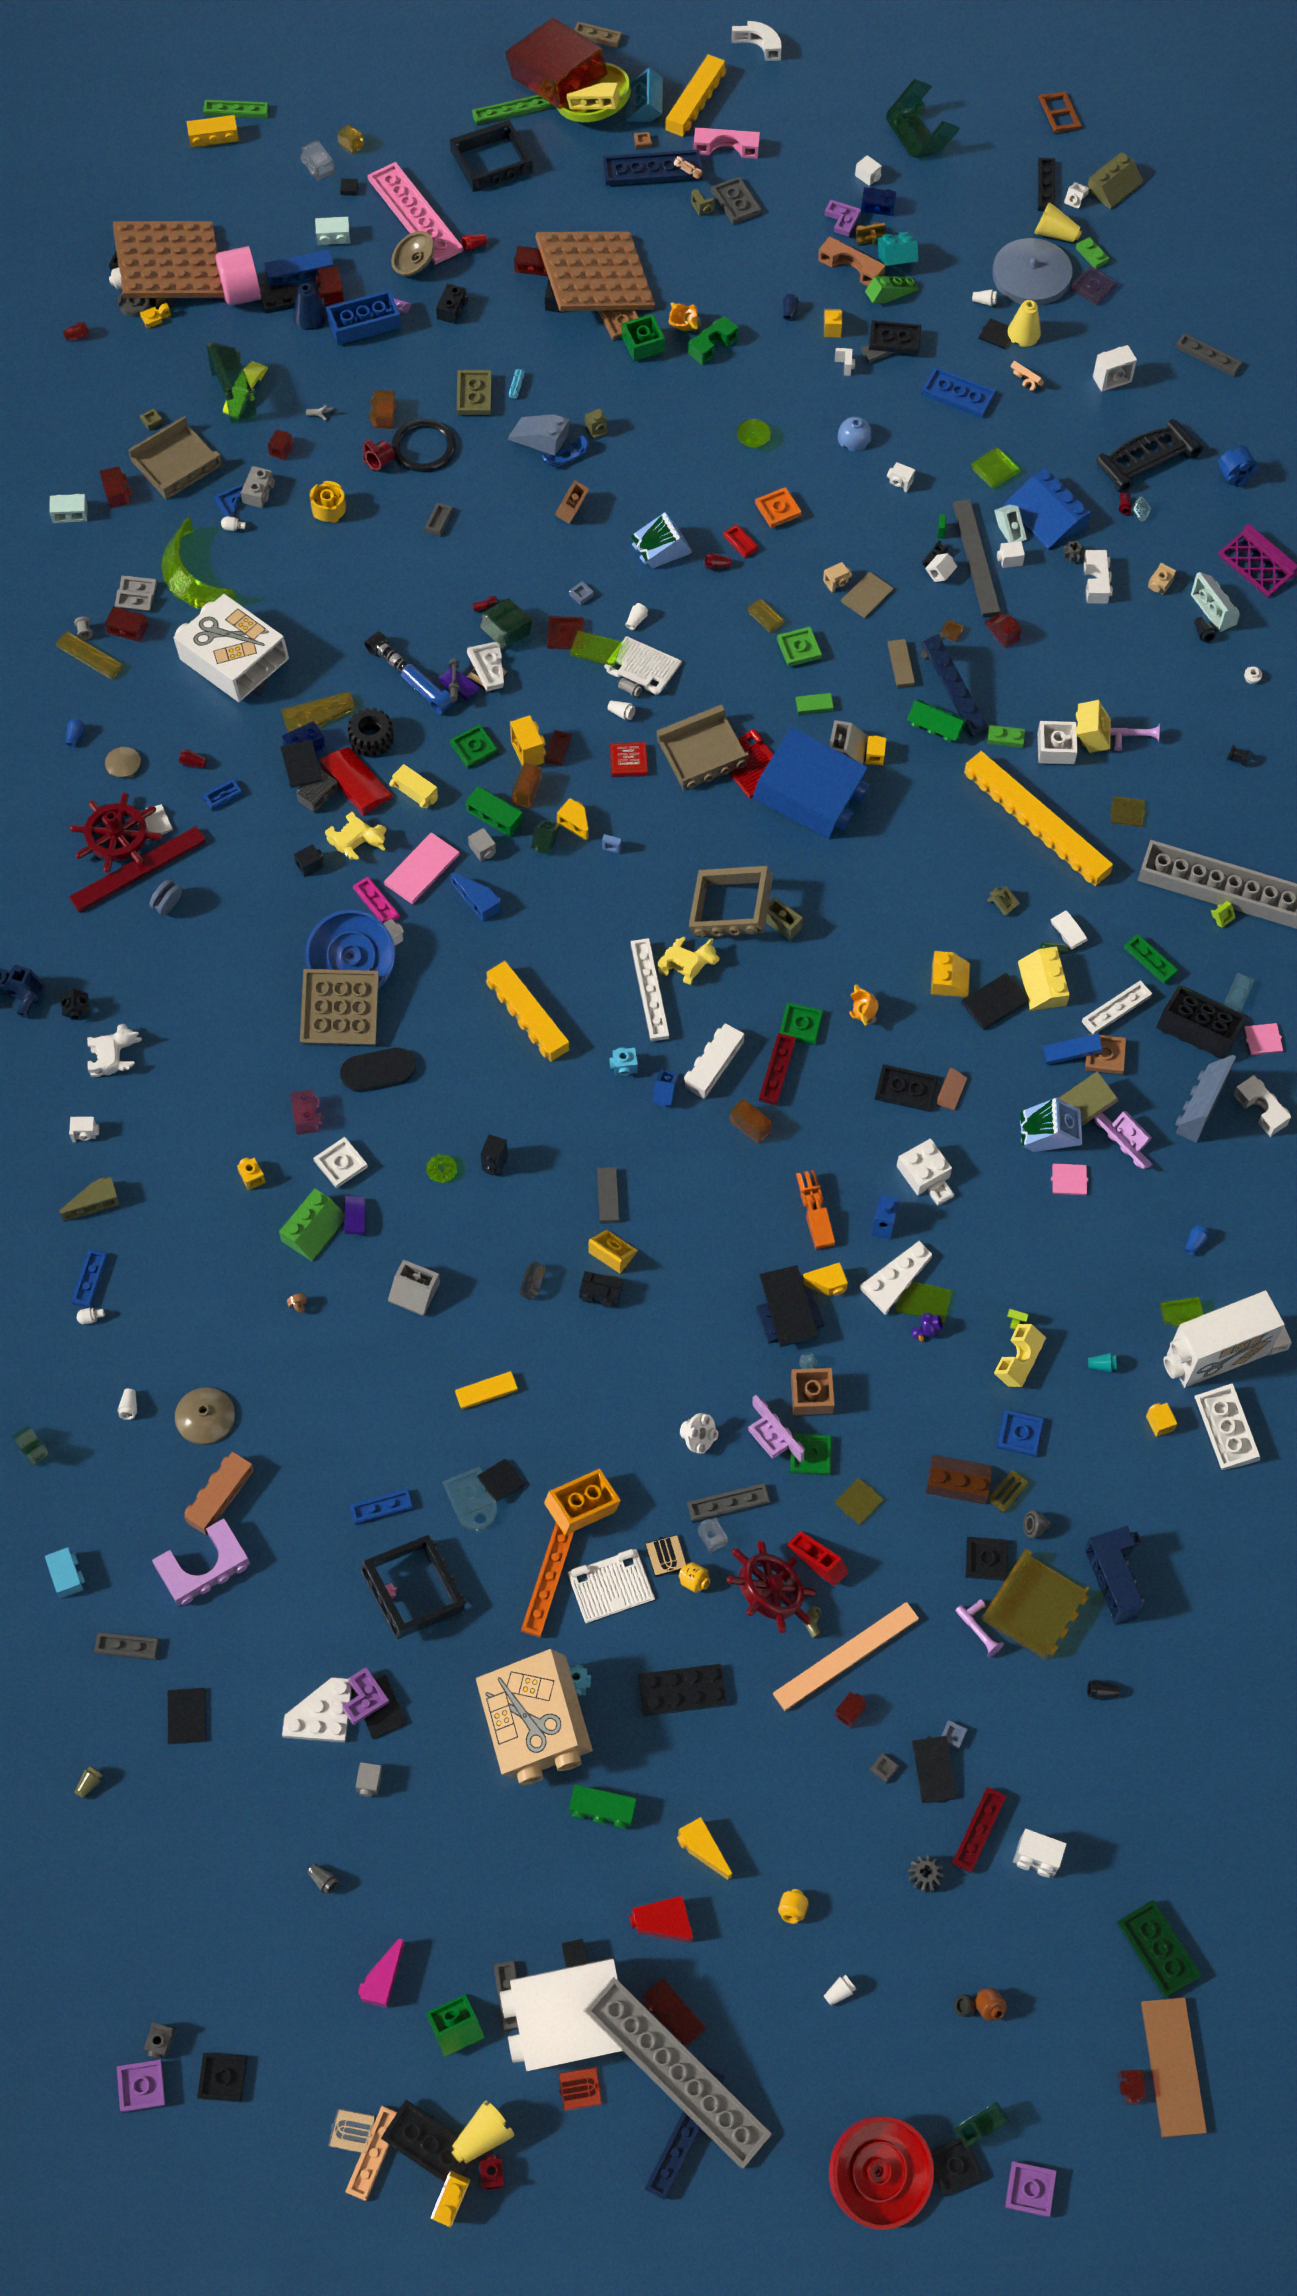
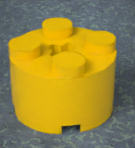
M324 481L323 484H316L311 489L310 502L313 516L324 522H338L346 511L345 495L341 486L332 481Z

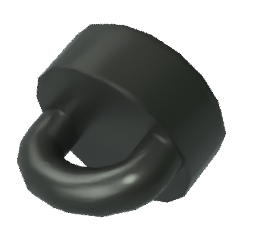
M961 1994L956 1998L954 2004L956 2014L961 2017H972L974 2015L976 2007L973 1996Z

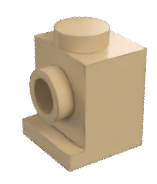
M841 562L824 570L823 581L831 593H833L835 588L842 587L848 583L852 573Z
M1160 563L1158 569L1149 580L1148 588L1163 595L1172 584L1176 570Z

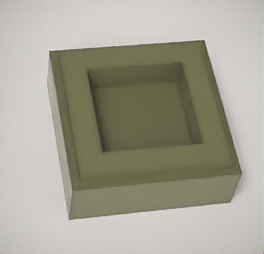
M155 408L140 415V420L148 430L164 423Z

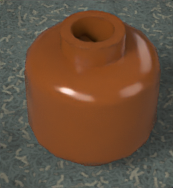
M995 1988L982 1989L978 1992L975 1999L977 2011L987 2021L992 2022L1001 2019L1007 2010L1006 2000Z

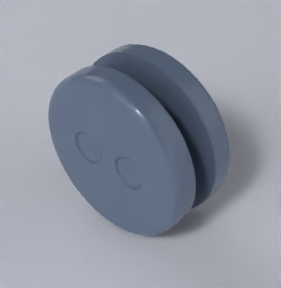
M170 879L164 881L152 895L149 903L150 907L157 910L159 914L166 915L179 901L182 895V888L179 885H175Z

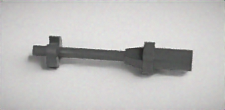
M452 658L449 661V667L452 666V682L449 685L450 700L456 701L457 692L459 691V685L456 682V669L459 668V661L456 662V658Z

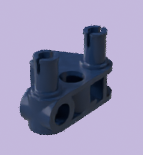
M14 965L11 971L0 968V994L22 1000L17 1014L27 1018L33 1004L39 1002L46 988L45 984L29 968Z

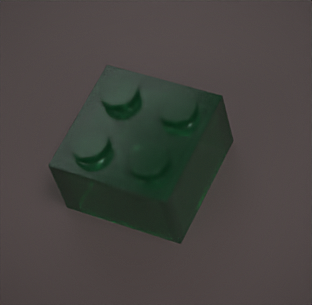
M508 598L483 612L480 628L505 649L530 634L532 619Z

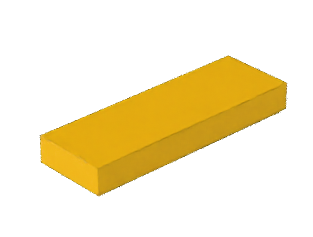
M510 1371L457 1389L455 1394L460 1408L463 1410L516 1392L518 1388Z

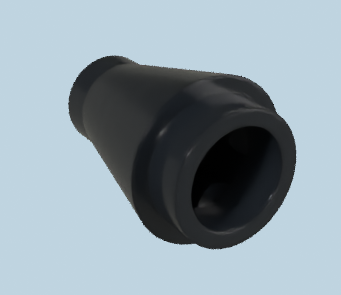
M1198 617L1194 624L1201 641L1209 643L1215 639L1216 630L1203 617Z
M1097 1679L1090 1680L1087 1685V1695L1092 1697L1093 1700L1118 1698L1119 1686Z

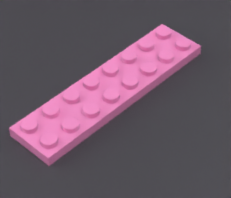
M396 162L368 175L369 182L410 234L416 231H424L433 238L435 249L431 261L435 265L463 252V246Z

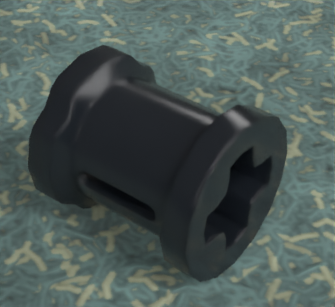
M1232 745L1227 760L1232 759L1244 766L1250 751H1243Z

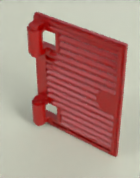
M751 729L748 733L737 738L744 752L749 754V764L741 769L729 772L749 799L753 797L757 782L773 757V753L765 745L763 738L755 729ZM753 737L756 743L750 745L747 740Z

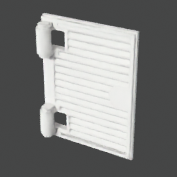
M626 636L604 668L615 677L621 678L623 676L643 685L645 690L659 695L682 661ZM614 663L622 665L619 670L613 668ZM652 680L658 681L659 684L655 687L651 685L650 682Z
M630 1549L618 1553L617 1556L574 1568L567 1573L585 1624L655 1600L637 1549ZM632 1558L634 1564L625 1567L623 1560ZM586 1573L588 1580L579 1583L577 1576Z

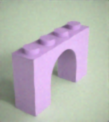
M225 1519L206 1528L209 1537L218 1550V1561L208 1573L198 1576L186 1573L179 1566L171 1550L152 1560L178 1606L189 1604L195 1596L209 1592L212 1586L226 1582L230 1578L229 1576L245 1571L247 1566L250 1565L248 1557Z

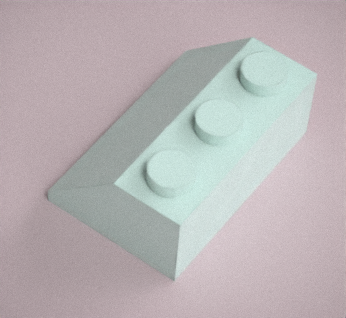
M1201 572L1197 573L1191 596L1217 631L1222 632L1237 625L1240 616L1239 610L1230 602L1228 595L1222 591L1219 583L1210 575Z

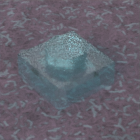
M1142 496L1136 499L1131 511L1140 522L1146 521L1152 508Z

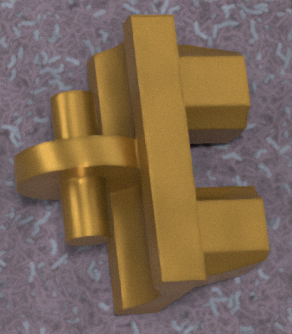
M875 222L868 226H857V244H877L878 238L886 234L885 222Z

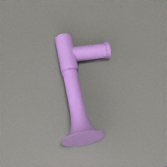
M1160 723L1156 728L1152 729L1111 728L1110 736H1115L1114 750H1122V736H1151L1159 742Z
M980 1599L967 1610L963 1605H960L955 1611L986 1645L988 1649L987 1657L996 1654L1004 1643L993 1641L972 1617L976 1612L986 1607L985 1603Z

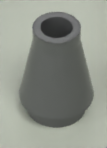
M313 1864L307 1872L322 1893L331 1894L339 1884L336 1875L319 1867L317 1864Z

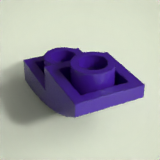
M451 667L438 679L448 689L452 682ZM456 670V682L459 685L457 693L467 701L479 687Z
M345 1196L344 1233L364 1235L365 1197Z

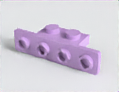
M1127 1111L1122 1112L1113 1123L1103 1113L1094 1118L1095 1123L1107 1131L1108 1137L1116 1141L1121 1146V1150L1134 1159L1136 1166L1147 1169L1153 1165L1140 1152L1152 1137Z
M757 1395L753 1396V1407L762 1418L750 1425L748 1431L772 1459L789 1449L798 1461L802 1462L805 1452L802 1444L792 1438L790 1430L781 1425L779 1417L775 1413L772 1414L767 1403L763 1399L760 1400Z

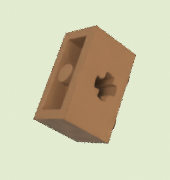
M574 480L554 515L569 524L588 493L589 488Z

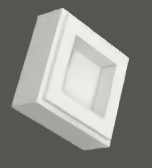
M944 1179L927 1189V1192L937 1206L954 1197V1193Z

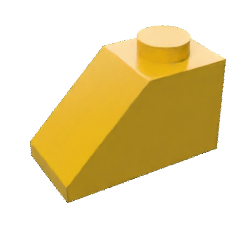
M824 309V337L841 338L842 310Z
M569 798L557 812V823L587 841L588 824L585 808L579 801Z
M840 1262L805 1273L802 1277L804 1286L826 1296H838L847 1291L848 1282Z

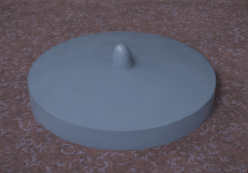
M1024 238L1008 243L997 253L994 259L992 276L997 289L1008 299L1019 304L1026 300H1032L1039 306L1054 302L1065 294L1071 283L1072 264L1067 254L1057 245L1042 239Z

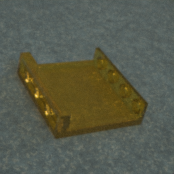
M1025 1548L984 1613L982 1621L1046 1660L1048 1655L1053 1656L1059 1647L1056 1644L1058 1639H1064L1069 1630L1066 1626L1069 1621L1074 1622L1079 1614L1077 1608L1079 1605L1084 1606L1089 1598L1087 1592L1090 1587L1086 1586L1083 1589L1031 1557L1033 1552Z

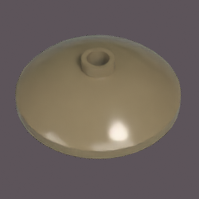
M416 231L404 237L392 254L391 264L394 271L401 276H411L422 271L432 259L435 249L433 238L424 231Z
M210 1387L198 1388L187 1393L180 1400L175 1411V1424L179 1433L189 1442L198 1445H209L220 1441L231 1431L235 1421V1409L230 1398L224 1392ZM202 1409L207 1410L205 1413H200Z

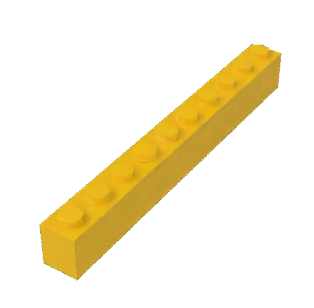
M980 751L966 763L964 773L968 779L978 784L982 791H986L995 802L1000 803L1009 814L1015 816L1020 824L1030 829L1032 834L1039 837L1048 848H1052L1061 859L1071 865L1073 870L1082 874L1087 882L1092 883L1096 887L1111 873L1113 864L985 753Z

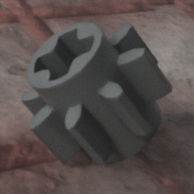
M1069 541L1068 546L1063 548L1064 558H1067L1070 562H1079L1080 557L1084 558V545H1081L1078 541Z

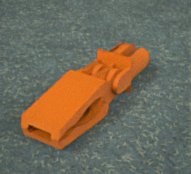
M811 1170L812 1182L808 1171L803 1172L804 1183L801 1173H797L796 1176L801 1191L800 1197L804 1207L808 1209L806 1218L815 1250L835 1246L827 1208H822L824 1203L820 1189L821 1186L818 1185L815 1170Z

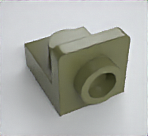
M698 189L692 190L691 203L698 215L701 216L713 212L714 198L705 200L704 195H701Z
M1007 886L1002 888L996 887L990 892L991 896L987 899L988 902L993 901L1003 915L1008 914L1019 904V901Z

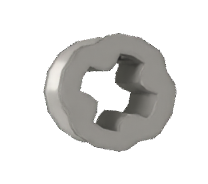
M78 617L74 621V625L78 630L77 636L80 640H88L93 636L88 617Z

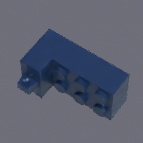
M1128 1526L1090 1537L1084 1549L1114 1625L1138 1618L1144 1607L1143 1604H1145L1142 1593H1138L1135 1586L1137 1585L1136 1578L1133 1573L1130 1574L1127 1559L1133 1548L1141 1544V1539L1138 1532H1130Z

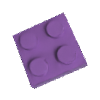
M162 2060L117 2066L121 2113L166 2106Z
M1012 2161L1005 2208L1049 2218L1056 2171Z

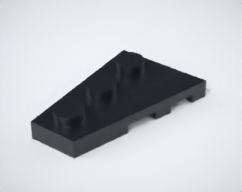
M259 284L265 314L294 308L299 286Z

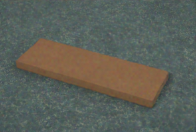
M1185 1998L1142 2001L1141 2006L1162 2138L1206 2134Z

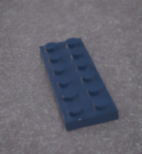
M685 150L603 156L606 186L696 179L693 177V174L690 175L675 166L674 159L680 156L696 166V168L702 170L700 151Z

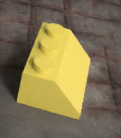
M1057 947L1038 949L1018 961L1026 997L1029 999L1030 1011L1067 1006L1069 991Z

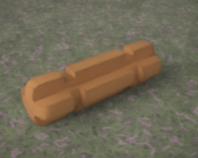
M680 156L674 159L675 166L690 175L693 174L694 178L699 179L702 176L703 171L696 168V166Z

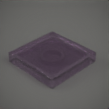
M1090 266L1071 285L1070 290L1098 306L1117 286V282Z

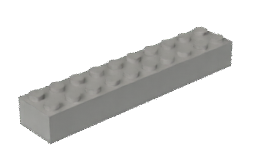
M1150 840L1137 881L1216 905L1224 904L1228 901L1232 903L1233 910L1297 929V883Z

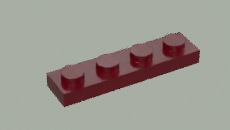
M778 1033L760 1092V1102L777 1106L796 1037Z
M989 1787L986 1788L953 1859V1865L969 1873L972 1872L1006 1795Z

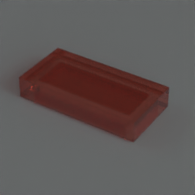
M554 730L544 759L545 763L558 766L563 765L572 734Z

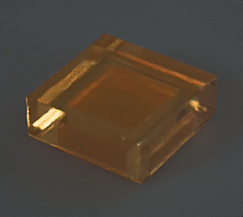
M948 619L941 632L947 635V639L956 642L964 626Z

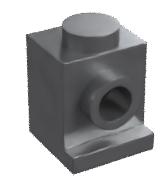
M152 2022L144 2046V2050L148 2052L147 2056L154 2059H160V2056L167 2058L176 2033L173 2028ZM157 2037L161 2038L159 2045L154 2044V2040Z

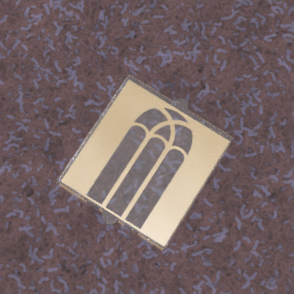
M337 2109L334 2125H331L332 2133L328 2146L366 2154L369 2138L372 2137L371 2130L375 2116Z

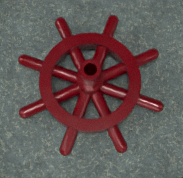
M126 792L122 793L120 803L105 805L101 808L94 800L89 801V806L94 813L88 818L85 826H70L71 832L84 833L88 845L76 853V858L81 859L92 852L97 857L105 860L103 870L106 873L110 872L113 861H120L130 857L137 864L142 865L144 860L138 852L142 849L146 840H161L163 838L161 833L148 832L145 818L156 812V807L150 806L140 812L133 806L127 805L129 795ZM124 816L131 818L122 824ZM102 821L106 828L96 826ZM138 823L139 831L128 830ZM93 834L104 835L96 841L93 839ZM125 837H132L135 839L131 843H129V841ZM110 841L108 849L101 847ZM117 843H121L123 848L116 849Z
M762 1540L757 1543L759 1554L752 1556L750 1559L738 1548L732 1549V1555L743 1566L740 1569L739 1577L729 1576L727 1582L740 1586L745 1599L750 1605L746 1610L748 1616H753L757 1611L765 1617L776 1620L780 1633L786 1632L784 1620L794 1614L804 1624L810 1625L812 1623V1619L800 1607L802 1606L804 1596L814 1597L816 1591L802 1586L798 1575L793 1570L797 1562L794 1557L785 1562L774 1555L768 1554L765 1542ZM758 1567H763L764 1573ZM752 1574H753L758 1580L752 1579ZM785 1593H789L791 1595V1599ZM780 1601L787 1607H781Z

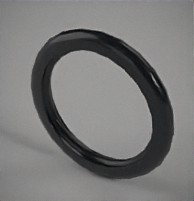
M416 419L407 422L396 431L391 447L394 450L395 459L402 466L413 471L427 472L444 466L453 456L456 443L453 433L441 422L432 419ZM429 427L440 431L445 436L447 449L444 455L436 461L422 464L415 463L402 455L400 451L401 438L412 429Z

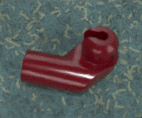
M490 596L488 600L473 603L474 611L496 608L498 605L497 597Z

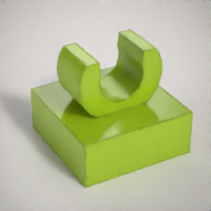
M1228 901L1217 905L1218 908L1216 910H1211L1212 917L1216 919L1217 926L1222 928L1236 918L1232 903Z
M1009 1309L1007 1318L1012 1319L1010 1328L1016 1330L1020 1321L1026 1323L1028 1314Z

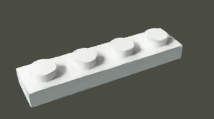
M1140 980L1084 1017L1082 1023L1092 1034H1096L1151 998L1152 993Z

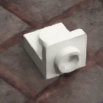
M1075 182L1068 188L1064 203L1079 208L1082 199L1088 195L1090 188Z

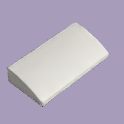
M1233 1383L1196 1395L1195 1399L1221 1470L1260 1461L1259 1452Z

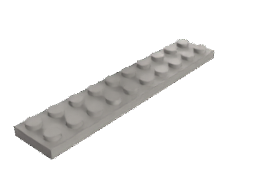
M615 1977L609 1980L583 2010L740 2168H744L772 2135Z

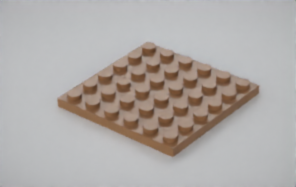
M113 221L123 298H224L215 259L217 247L212 221Z
M630 232L536 233V241L559 311L654 310L655 303Z

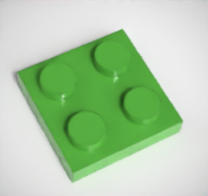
M811 627L777 635L778 644L788 667L822 658V653Z

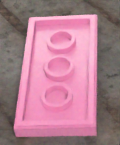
M431 832L384 881V885L413 905L460 855L459 851Z

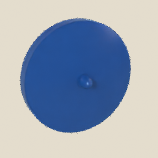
M341 910L323 918L311 931L305 949L307 969L379 971L378 990L390 978L396 959L394 941L388 929L379 919L360 910Z

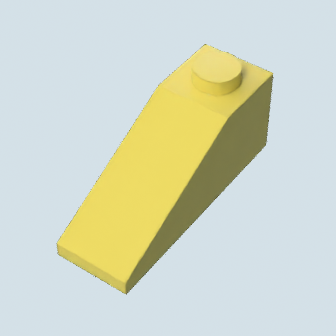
M600 83L569 93L566 97L570 109H616L620 93L617 83Z

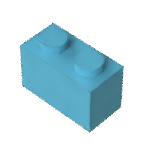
M67 1547L45 1556L60 1599L83 1591L81 1583H84L85 1580L82 1572H77L75 1565L79 1564L75 1552L71 1553Z

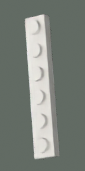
M649 938L631 941L650 1041L669 1039Z

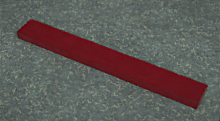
M197 826L141 856L144 860L142 865L137 864L134 860L69 896V899L80 913L206 843V839Z

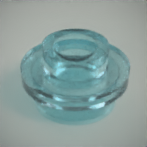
M804 1353L800 1356L799 1363L802 1369H815L818 1363L813 1354Z

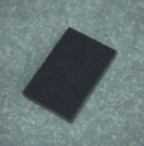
M872 320L869 350L919 355L922 325Z
M1005 973L962 999L961 1004L979 1026L985 1030L1027 1004L1029 999L1011 977Z
M883 1064L875 1100L930 1112L938 1076Z

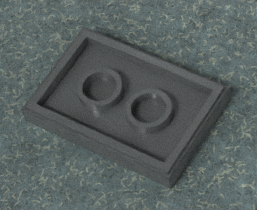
M740 176L711 187L712 194L732 225L762 214V209Z

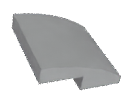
M122 575L120 588L117 590L115 607L150 611L155 596L157 580Z

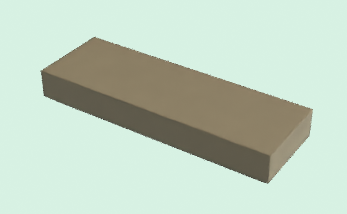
M577 22L573 31V37L618 48L623 33Z
M906 640L888 641L887 645L897 688L914 686L915 681Z

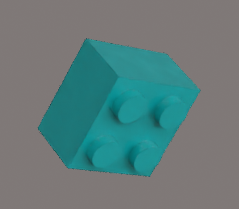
M900 232L894 236L892 234H884L878 238L879 259L886 266L917 262V240L908 232Z

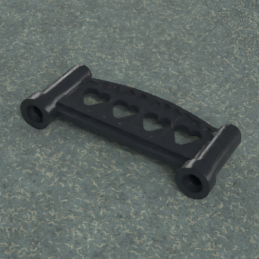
M1171 419L1166 424V428L1139 435L1121 445L1109 456L1104 453L1100 454L1096 461L1115 483V488L1120 493L1128 491L1133 485L1131 478L1184 452L1189 458H1195L1202 452L1203 446L1199 441H1195L1177 420ZM1169 436L1171 437L1172 445L1162 443L1159 439ZM1156 443L1158 452L1148 450L1145 446ZM1142 450L1144 459L1132 456L1131 453ZM1128 457L1130 466L1118 463L1117 460Z

